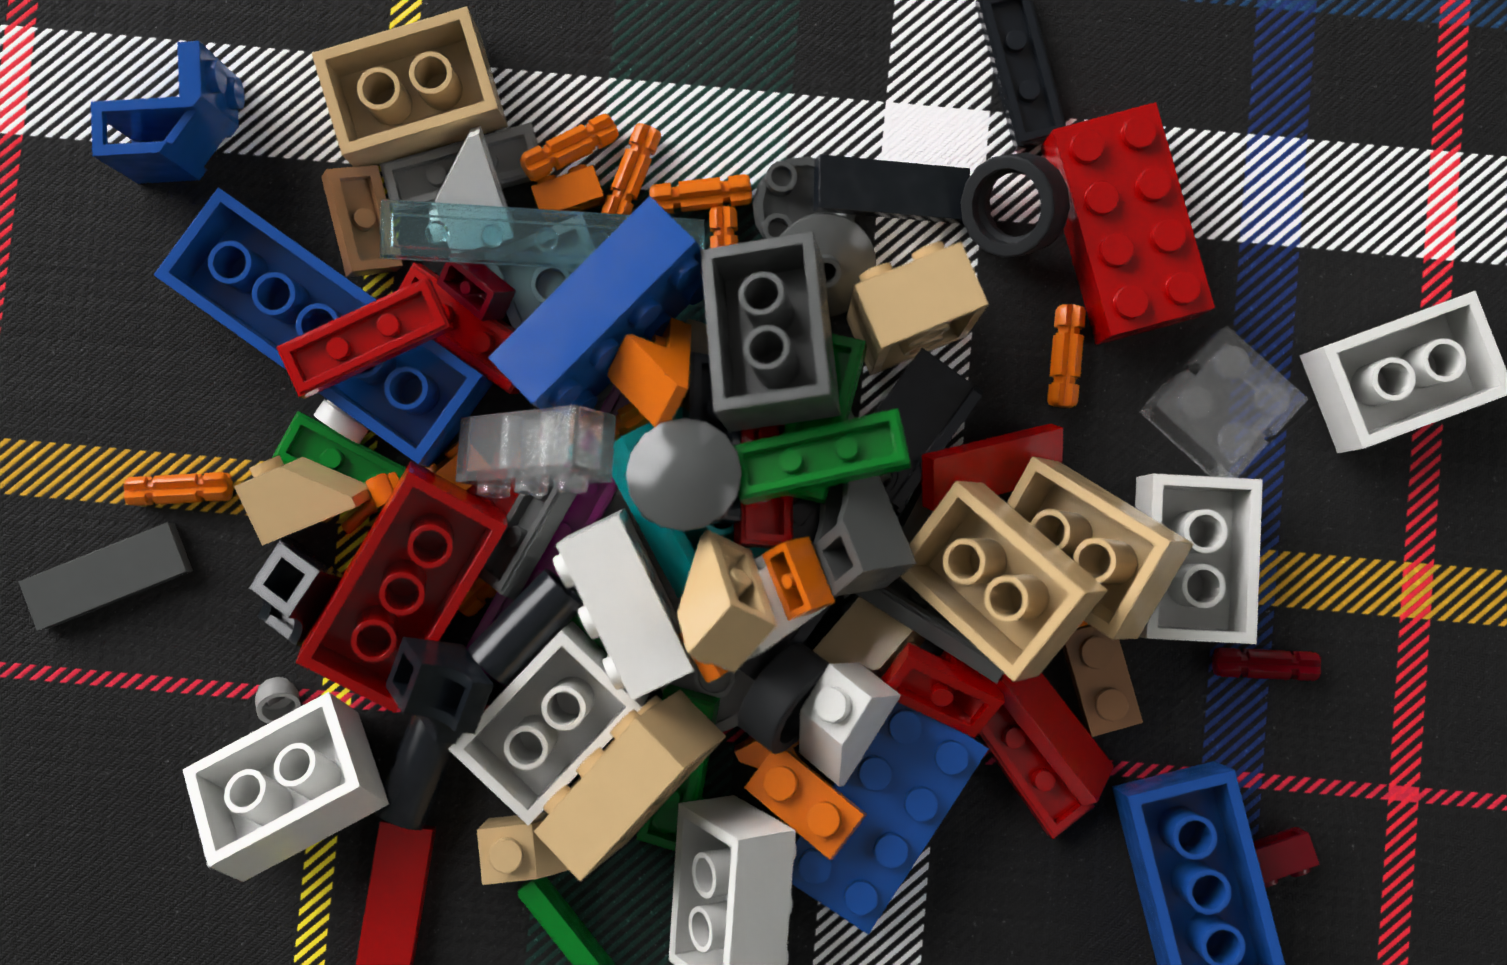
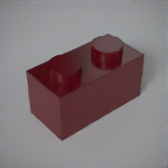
M472 254L449 255L436 283L481 321L504 319L516 293L514 288Z
M1297 826L1253 841L1265 888L1276 885L1279 882L1278 879L1288 875L1291 877L1306 875L1310 872L1309 868L1320 865L1309 832Z

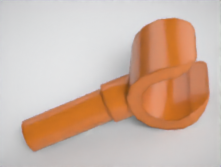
M395 471L389 474H378L365 482L372 498L364 502L357 511L342 523L341 526L346 533L351 534L372 514H375L384 507L399 481Z

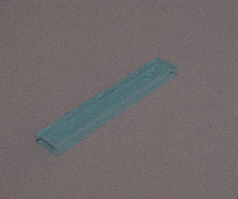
M381 199L380 259L577 269L630 215ZM673 218L698 243L702 250L705 249L704 220Z

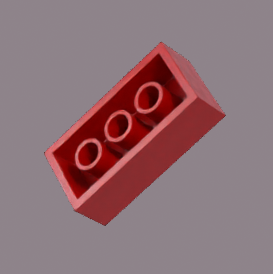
M1154 102L1053 129L1040 148L1043 157L1060 171L1068 187L1070 210L1064 227V233L1096 345L1196 319L1214 309V302L1157 103Z
M411 460L302 643L295 663L396 713L399 706L385 685L402 638L440 640L508 526L506 512Z

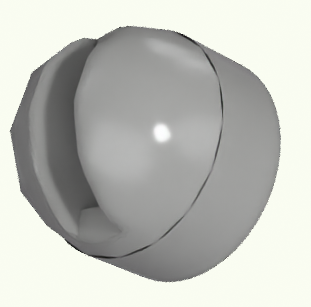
M283 677L266 679L258 686L255 696L257 716L261 721L268 724L301 707L300 696L296 686Z

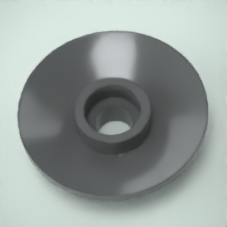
M817 213L805 216L792 223L781 236L813 231L824 263H830L835 267L834 274L826 279L830 317L840 315L849 310L854 285L861 282L859 276L876 266V255L873 245L865 231L854 221L844 216L833 213Z

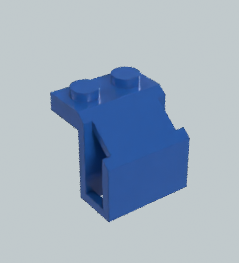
M200 41L177 42L179 97L91 101L93 157L137 184L195 181L202 178L207 171L204 167L222 141L225 138H231L238 129V109L244 108L245 95L240 78ZM107 124L131 139L132 143L108 144Z

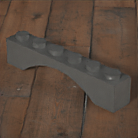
M850 410V414H849L848 420L854 418L853 413H852L851 410ZM879 475L829 487L825 504L820 503L819 526L813 547L833 597L886 588L916 564L909 543Z

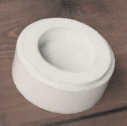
M324 399L314 413V416L322 423L357 444L361 443L369 431L367 427L328 399Z

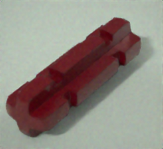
M1218 647L1213 651L1212 669L1215 675L1221 677L1239 678L1242 675V677L1281 680H1290L1292 677V679L1316 681L1321 674V658L1316 652L1293 651L1291 654L1290 651L1243 648L1241 652L1240 649Z

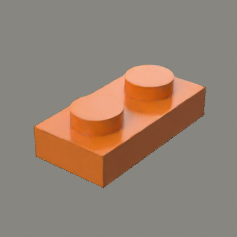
M788 749L778 754L771 752L744 787L829 860L835 858L867 816L862 809Z

